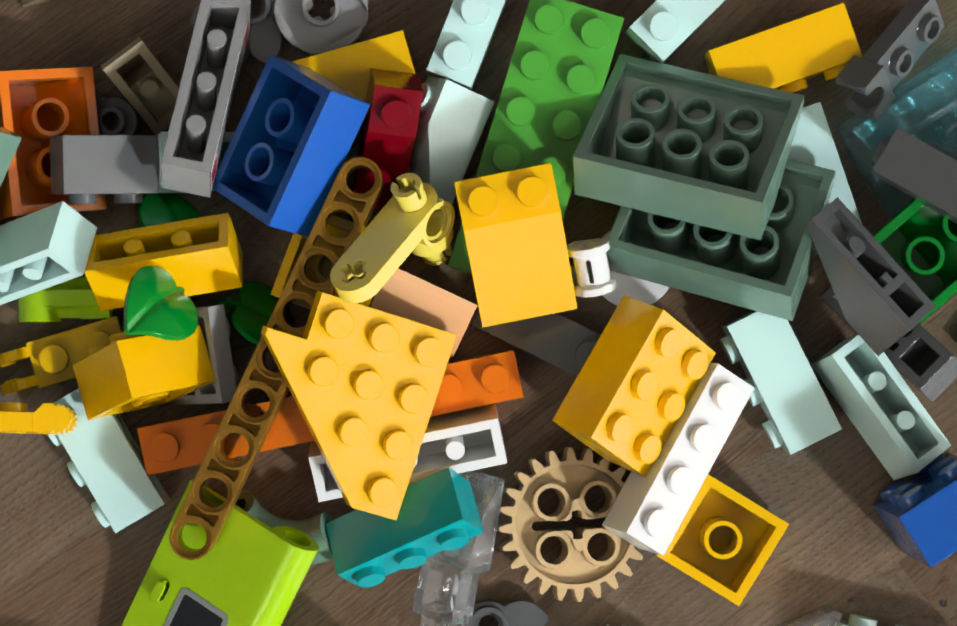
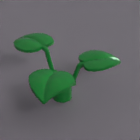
M177 193L146 194L143 197V203H139L138 207L140 227L202 217L189 201ZM144 266L132 276L127 288L124 302V333L126 335H148L165 340H184L195 332L198 325V313L190 297L184 294V288L181 286L177 287L173 277L166 270L157 266ZM252 281L243 283L242 287L237 289V299L228 297L210 305L224 304V308L234 309L232 313L233 326L243 337L258 345L262 336V326H267L279 298L270 295L271 287ZM287 307L285 313L286 320L292 327L296 328L290 309Z

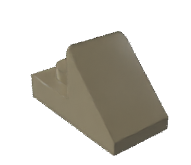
M138 37L102 64L101 68L155 135H158L170 127L179 86L163 67L156 54Z

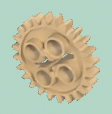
M573 447L564 448L561 461L553 450L545 451V466L536 459L528 460L532 474L528 476L516 471L514 476L521 486L518 490L512 488L503 489V492L512 499L511 506L497 507V511L509 517L507 523L496 526V531L508 533L510 539L503 542L499 549L501 551L515 552L516 555L509 561L508 567L511 569L521 566L525 567L520 578L522 583L527 584L537 577L536 592L543 595L553 585V594L556 600L562 601L567 589H570L573 600L582 602L584 588H587L593 597L600 598V583L604 582L608 587L616 590L619 588L615 578L617 572L629 577L633 575L630 567L626 564L629 558L635 560L643 559L641 553L634 549V545L605 527L575 528L573 536L572 531L561 528L534 531L532 524L541 521H568L572 518V512L574 517L582 519L607 517L625 484L621 479L626 469L618 465L611 471L608 470L610 461H607L602 456L593 463V451L589 448L583 449L579 460H576ZM597 485L604 492L605 503L601 509L592 512L585 504V494L588 489ZM551 488L558 495L559 505L552 514L545 515L538 507V497L545 489ZM601 533L607 539L608 549L601 558L593 559L588 553V542L593 535ZM555 536L561 542V554L555 561L546 562L541 556V545L548 537Z

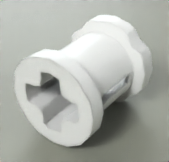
M588 239L567 246L568 256L573 258L578 283L574 286L575 296L595 297L617 289L616 280L610 277L606 251L610 249L608 239Z

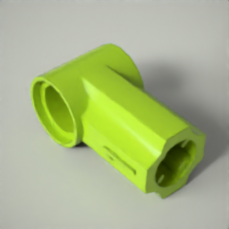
M87 277L73 278L18 299L19 322H61V318L104 319L113 317V309L100 310Z

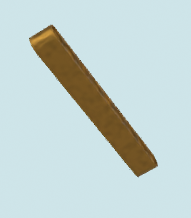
M356 157L345 162L341 167L268 321L267 327L302 337L305 326L295 328L286 320L285 313L289 304L295 300H304L312 308L317 290L334 295L335 289L330 278L323 283L312 282L307 276L306 267L309 261L317 256L327 257L334 266L364 231L383 188L381 170L372 160ZM356 169H367L375 176L374 186L370 191L363 194L352 192L347 184L349 175ZM344 212L352 216L354 220L353 230L345 238H334L327 232V222L333 214ZM263 336L260 338L172 525L169 535L170 546L183 559H200L208 554L217 544L288 393L289 388L281 372H273L265 363V354L269 348ZM254 388L265 391L270 399L268 411L260 417L252 416L244 406L246 394ZM231 433L241 434L248 441V454L243 460H231L224 452V440ZM209 478L220 479L227 486L228 495L223 504H210L204 498L202 489L204 483ZM187 523H196L204 528L207 539L203 548L192 549L183 542L182 530Z

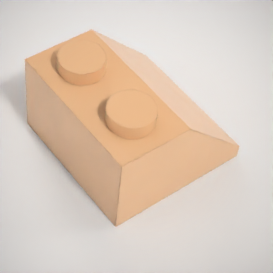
M399 268L375 295L371 304L372 308L456 334L457 337L450 355L451 357H454L478 306Z

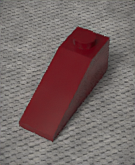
M374 68L370 70L366 102L371 105L362 122L357 157L372 160L377 164L382 173L383 188L374 209L381 210L393 196L391 184L393 182L398 184L400 189L396 178L408 171L423 97V88L418 74ZM363 168L356 169L352 192L363 194L370 191L375 182L373 173Z

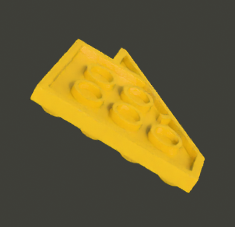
M317 290L302 337L264 325L262 326L261 334L346 504L357 510L397 520L457 335L363 304L347 303L340 297Z

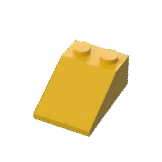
M548 163L454 182L482 328L578 309L552 164Z

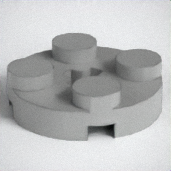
M275 0L274 16L277 26L285 39L295 48L313 56L354 44L367 26L369 1L333 0L335 6L330 9L331 17L323 20L320 16L312 18L309 15V11L314 8L312 0Z

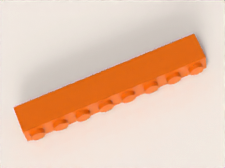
M511 349L449 362L431 416L523 398L514 350ZM292 395L285 397L260 452L315 441ZM270 400L244 406L252 416L260 417L268 411ZM227 409L137 428L146 475L202 464ZM231 433L224 440L223 448L227 457L234 458L247 455L249 444L243 435Z

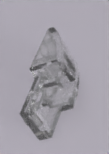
M475 470L458 473L470 481L484 533L470 538L469 542L459 549L443 550L428 557L427 561L422 565L412 612L422 615L420 626H471L479 574L488 572L491 568L504 479Z

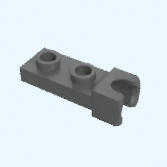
M909 0L863 57L853 56L838 74L836 84L853 89L845 102V106L849 110L866 118L877 119L896 98L893 89L903 77L909 74L915 62L930 44L938 39L945 27L936 0Z

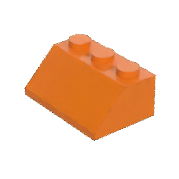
M93 67L0 71V126L22 137L0 187V220L18 219L61 201L67 204L66 195H51L50 137L59 135H99ZM96 194V204L67 205L75 208L79 213L107 209L106 195Z

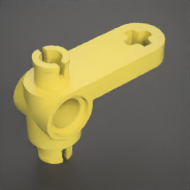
M405 173L396 178L400 189L398 184L394 182L391 184L392 198L333 266L330 280L338 296L347 303H361L374 297L410 253L422 257L423 261L431 266L440 265L447 261L443 251L446 255L451 256L452 247L450 243L453 239L454 208L450 202L440 199L431 185L422 183L421 178L417 174ZM363 274H365V277H363L362 279L354 278L349 282V279L352 276L360 277Z

